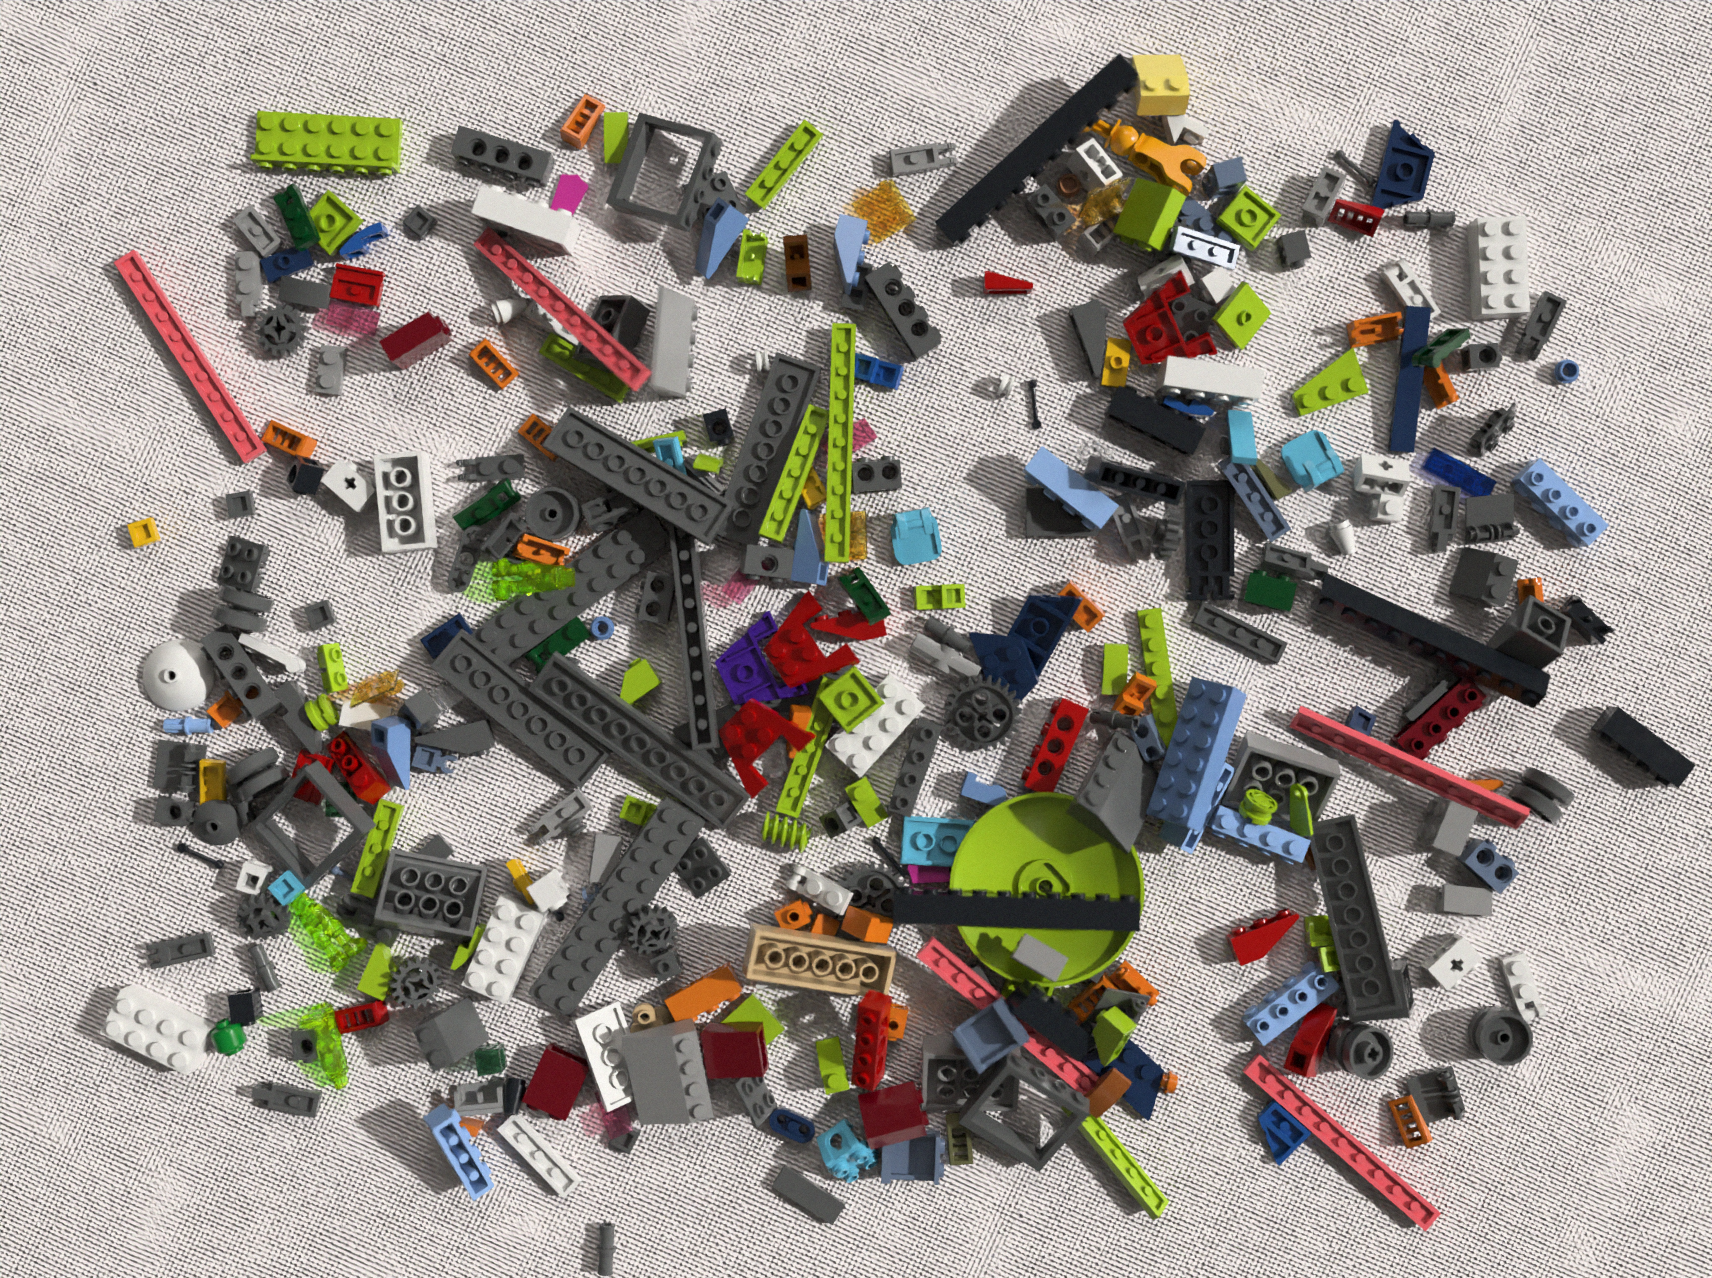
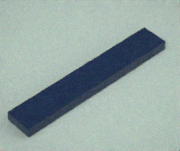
M1405 306L1402 325L1404 331L1400 342L1388 451L1414 453L1424 367H1413L1412 357L1417 351L1427 345L1431 307Z

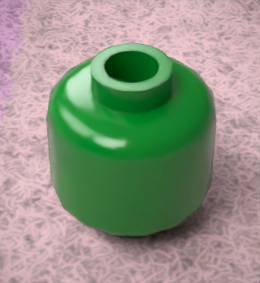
M224 1018L214 1024L215 1028L210 1032L209 1036L217 1053L231 1056L244 1048L243 1045L247 1037L240 1023L231 1024L229 1018Z

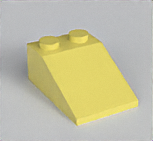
M1132 55V67L1139 74L1138 81L1136 82L1138 86L1134 89L1137 115H1185L1190 98L1188 74L1181 56Z

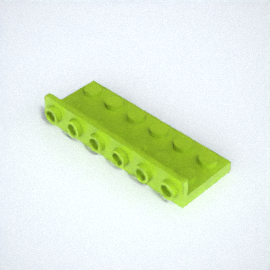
M257 111L255 154H250V160L258 168L264 170L282 167L283 170L287 171L305 168L309 172H320V169H325L336 174H343L344 171H353V173L359 175H368V172H377L381 176H392V173L400 174L403 121L399 118Z

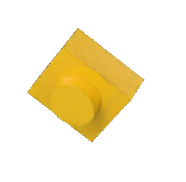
M149 517L127 525L134 548L144 547L161 541L154 518Z

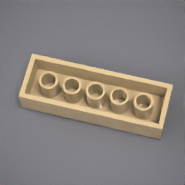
M752 923L742 972L747 979L863 997L869 989L888 995L897 952L890 945Z

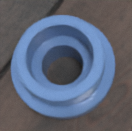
M1562 360L1554 368L1555 378L1564 384L1571 383L1579 376V366L1572 360ZM1563 368L1568 370V376L1563 374Z
M605 616L595 618L590 626L591 634L598 640L609 639L615 629L613 621ZM600 624L607 626L606 632L601 633L599 631Z

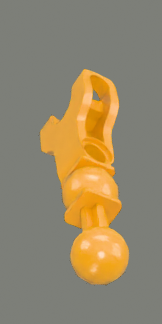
M1120 119L1114 127L1099 120L1091 129L1086 127L1081 132L1086 133L1092 130L1107 139L1104 145L1105 149L1110 145L1111 150L1116 155H1129L1127 160L1129 162L1132 161L1135 166L1154 176L1157 183L1173 187L1186 197L1191 192L1192 182L1183 173L1195 176L1200 174L1206 166V157L1196 149L1188 145L1170 146L1152 136H1146L1143 132L1139 137L1138 132L1132 126H1119L1122 121Z

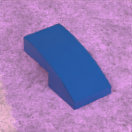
M378 222L361 230L344 244L339 251L340 255L347 261L370 254L367 244L390 237L387 227Z
M855 353V379L898 391L904 371L903 366L881 361L876 357Z
M1167 395L1160 404L1164 408L1172 407L1178 410L1180 415L1185 417L1208 418L1214 413L1213 409L1196 399L1191 400L1188 405H1185Z

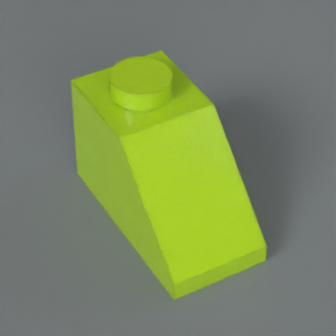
M639 657L628 665L630 669L624 674L620 698L631 705L663 683L648 659L641 660Z
M866 775L845 786L848 796L868 828L889 817Z
M382 942L376 944L357 990L383 1001L391 995L389 991L393 988L388 985V981L394 980L390 972H397L398 970L389 947Z
M1117 1006L1112 1007L1108 1011L1104 1009L1096 1018L1098 1023L1093 1029L1100 1061L1104 1067L1118 1057L1137 1027V1024Z
M839 1036L815 1041L826 1095L849 1090L850 1081Z

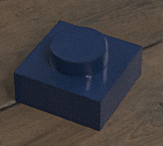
M1356 705L1351 708L1345 726L1369 736L1377 717Z

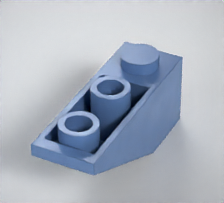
M720 197L716 199L704 218L695 269L707 279H710L712 274L718 269V265L726 253L730 251L732 244L749 221V218Z
M840 214L834 234L833 248L845 294L850 295L852 286L857 287L860 272H856L858 265L862 266L865 251H862L863 244L868 245L871 231L867 230L868 220Z
M801 509L800 515L797 518V538L793 543L794 558L790 580L826 586L829 563H824L825 545L815 512Z
M395 715L372 721L371 746L389 784L408 790L410 786L411 721Z

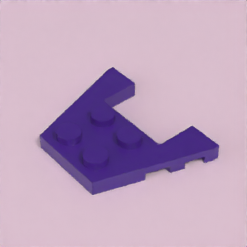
M770 611L765 612L755 625L753 624L738 641L731 645L715 661L716 667L736 706L744 705L751 698L759 702H767L810 695L805 683L793 688L788 687L785 681L777 684L758 641L778 631Z

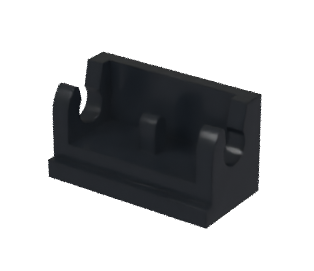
M1572 595L1558 612L1570 618V625L1591 645H1603L1607 640L1604 636L1609 632H1614V629L1611 626H1607L1582 602L1583 599Z

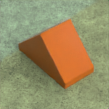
M848 905L841 929L863 941L887 943L893 926V919Z

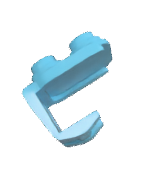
M1309 431L1286 443L1281 449V458L1293 481L1302 486L1305 493L1312 491L1331 478L1334 479L1342 475L1345 471L1338 455L1331 447L1325 434L1321 431Z
M930 506L907 512L892 513L893 524L890 527L894 555L900 564L911 565L928 562L940 556L942 552L937 520L931 515Z
M842 1119L828 1131L819 1135L816 1140L829 1173L845 1180L846 1183H851L858 1179L860 1169L863 1167L867 1170L872 1169L879 1163L877 1160L879 1152L877 1148L871 1150L866 1140L859 1141L851 1130L854 1127L853 1124L847 1119ZM838 1134L842 1137V1148L840 1150L831 1146L832 1138Z

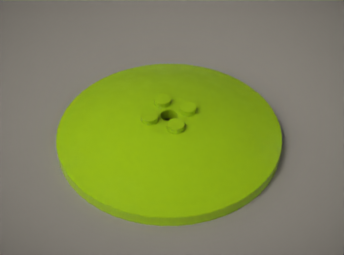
M1035 792L1019 795L1001 802L983 814L972 825L961 841L954 857L950 875V888L963 889L962 892L972 893V889H986L987 893L996 894L997 890H1011V894H1021V891L1030 890L1036 891V895H1046V893L1039 890V883L1043 880H1049L1052 883L1051 891L1061 892V896H1070L1071 892L1085 893V897H1095V893H1108L1112 898H1120V894H1133L1141 902V915L1145 898L1143 870L1134 845H1132L1129 853L1126 855L1069 816L1066 811L1075 796L1057 792ZM957 925L968 947L993 971L1015 982L1022 983L1027 979L1033 985L1038 983L1041 987L1066 986L1096 975L1121 955L1135 934L1133 931ZM1025 933L1069 958L1056 982H1051L1010 958L1019 939Z

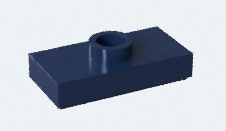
M295 246L260 260L267 280L271 284L280 281L281 275L290 277L316 267L309 249L301 252Z
M459 613L420 639L432 659L435 660L461 629H464L470 635L473 634V630L462 613Z

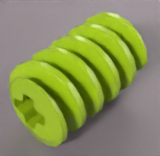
M767 811L760 833L762 834L763 842L770 836L771 844L774 845L780 839V847L783 848L789 842L790 850H793L798 845L799 853H802L807 847L813 825L807 831L805 822L798 828L797 820L794 819L788 825V817L785 816L779 822L778 814H775L770 819V813Z

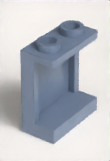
M1002 996L955 1027L952 1031L954 1044L959 1050L963 1048L968 1056L965 1058L968 1065L973 1071L976 1069L979 1074L1018 1046L1021 1047L1030 1039Z
M926 1130V1136L882 1147L881 1184H891L892 1179L933 1181L934 1185H939V1178H944V1163H940V1154L945 1153V1139H941L940 1131Z

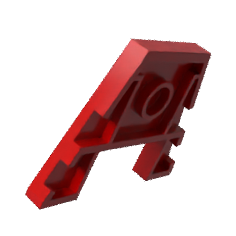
M1182 270L1177 271L1123 320V325L1142 365L1162 362L1167 356L1195 358L1197 355L1208 354L1210 356L1218 353L1209 332L1185 342L1168 306V302L1191 292Z
M810 591L804 594L763 649L790 688L818 679L823 674L840 671L845 666H854L860 663V660L847 643L826 657L803 624L822 610V607Z
M754 698L749 699L718 731L747 793L751 795V800L769 784L753 764L782 735L798 752H801L817 737L814 733L807 732L798 727L799 725L792 720L788 721L778 715V712Z

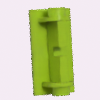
M339 643L318 646L316 655L319 668L326 667L327 671L321 673L323 690L326 689L327 694L348 690L347 675Z

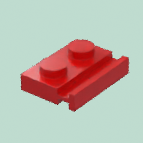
M336 263V273L333 277L330 298L379 308L384 286L383 280L386 274L382 271Z
M303 748L300 750L291 778L297 776L295 772L305 763L311 765L316 761H319L332 774L336 762L334 759L319 753L312 755L309 750ZM309 780L294 797L314 803L315 805H321L324 795Z

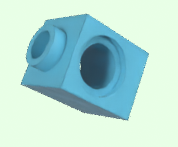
M290 870L284 872L268 887V890L283 906L294 902L307 890Z

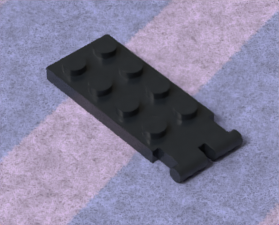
M1186 480L1185 577H1189V591H1185V600H1207V591H1211L1212 600H1234V591H1230V577L1234 576V488L1229 480Z

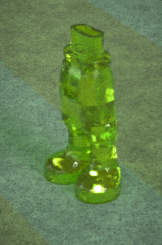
M503 557L501 560L498 559L496 562L493 561L491 573L493 577H522L518 581L493 580L492 591L497 601H506L510 598L511 593L515 592L530 596L533 593L565 590L566 587H575V569L566 568L564 565L557 566L545 563H532L530 561L511 564L506 557Z
M303 892L290 904L296 911L294 915L299 918L302 926L313 940L314 946L324 951L329 959L330 970L333 974H336L350 963V958L362 952L369 945V942L363 937L355 939L350 937L345 932L341 921L337 920L324 906L316 902L315 898L311 899ZM331 938L335 939L338 942V944L341 946L345 953L341 952L332 943Z
M324 1002L307 1010L308 1014L299 1017L296 1021L299 1028L312 1029L317 1037L316 1049L321 1068L325 1075L328 1076V1081H333L335 1089L339 1090L349 1083L347 1077L349 1067L347 1066L341 1033L336 1028L333 1005L331 1002Z

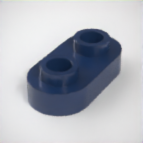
M777 1107L770 1114L769 1124L773 1131L799 1143H807L813 1139L815 1124L810 1118L786 1107ZM783 1115L786 1117V1120L780 1122L777 1117ZM801 1125L807 1126L808 1130L806 1132H801L799 1130V1127Z

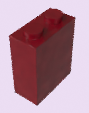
M427 311L383 338L379 343L390 361L401 369L406 370L453 341L449 335L452 330L439 315L435 316L430 311Z
M763 1022L710 1023L700 1033L699 1044L700 1047H703V1066L707 1072V1079L763 1077L768 1070L769 1061Z
M549 1043L544 1050L522 1102L526 1103V1106L534 1111L542 1110L548 1113V1116L556 1121H566L590 1071L587 1060Z
M914 1081L858 1095L865 1134L871 1150L927 1135L925 1126L929 1125L926 1110L921 1111L920 1107L924 1100L921 1089L916 1090Z

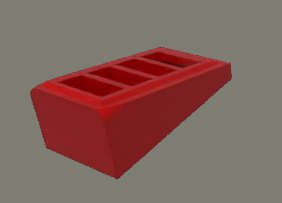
M1336 199L1328 221L1373 238L1385 210L1375 206ZM1340 208L1345 209L1342 217L1338 216ZM1349 212L1354 213L1352 219L1347 218ZM1359 215L1363 216L1362 221L1357 220ZM1368 218H1369V219H1372V222H1371V223H1370V222H1367V219H1368Z
M984 271V295L1030 294L1033 289V283Z
M374 999L333 1012L340 1035L381 1026L390 1019L385 1000L382 1001L380 999ZM365 1010L367 1011L369 1021H367ZM355 1012H357V1016H358V1019H359V1022H360L359 1024H358V1021H357ZM345 1014H348L351 1026H348Z

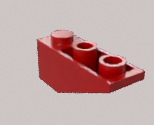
M852 609L837 612L838 617L829 619L828 615L815 617V622L810 623L813 629L862 641L887 636L884 619L870 626L860 612L852 614Z
M342 731L326 745L327 750L358 798L374 805L391 790L379 769L347 732Z
M1285 908L1277 911L1274 917L1268 919L1261 917L1254 920L1253 925L1248 927L1238 926L1231 929V933L1225 936L1235 962L1243 966L1263 958L1300 918L1298 913Z
M1321 1002L1306 1014L1290 1045L1284 1069L1306 1078L1316 1077L1338 1008Z

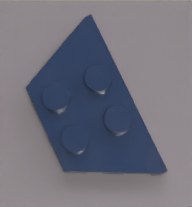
M1398 120L1391 122L1370 206L1381 209L1422 201L1435 152L1427 145L1421 144L1419 138L1413 133L1410 135L1400 126L1401 123Z
M1031 593L1028 596L1007 636L1023 637L1038 678L1084 598Z
M975 631L969 633L986 680L989 675L992 676V682L994 683L998 678H1001L1000 685L1004 686L1008 683V692L1015 690L1016 695L1013 699H1020L1021 702L1040 682L1023 637L978 633ZM998 709L1000 716L1006 714L1003 709Z
M1130 1038L1118 1057L1105 1067L1101 1064L1098 1050L1087 1053L1081 1059L1099 1077L1113 1067L1131 1081V1085L1121 1097L1147 1121L1150 1120L1164 1070Z

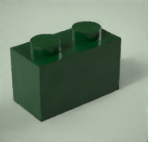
M1253 569V572L1245 573L1238 601L1282 612H1291L1297 583L1290 582V577L1276 575V578L1267 576L1268 572Z

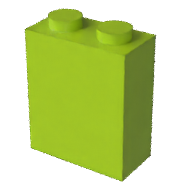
M1137 177L1113 232L1121 237L1119 241L1129 246L1137 243V247L1148 252L1151 249L1162 251L1186 196L1173 187Z

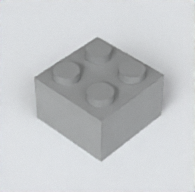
M1434 796V799L1427 805L1425 821L1418 827L1417 841L1460 857L1478 811L1451 800Z

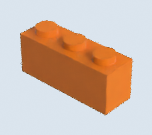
M729 961L667 995L664 1001L675 1022L690 1018L695 1022L698 1020L697 1015L703 1012L709 1014L719 1008V1003L725 1000L729 1003L740 996L739 992L742 991L743 985Z

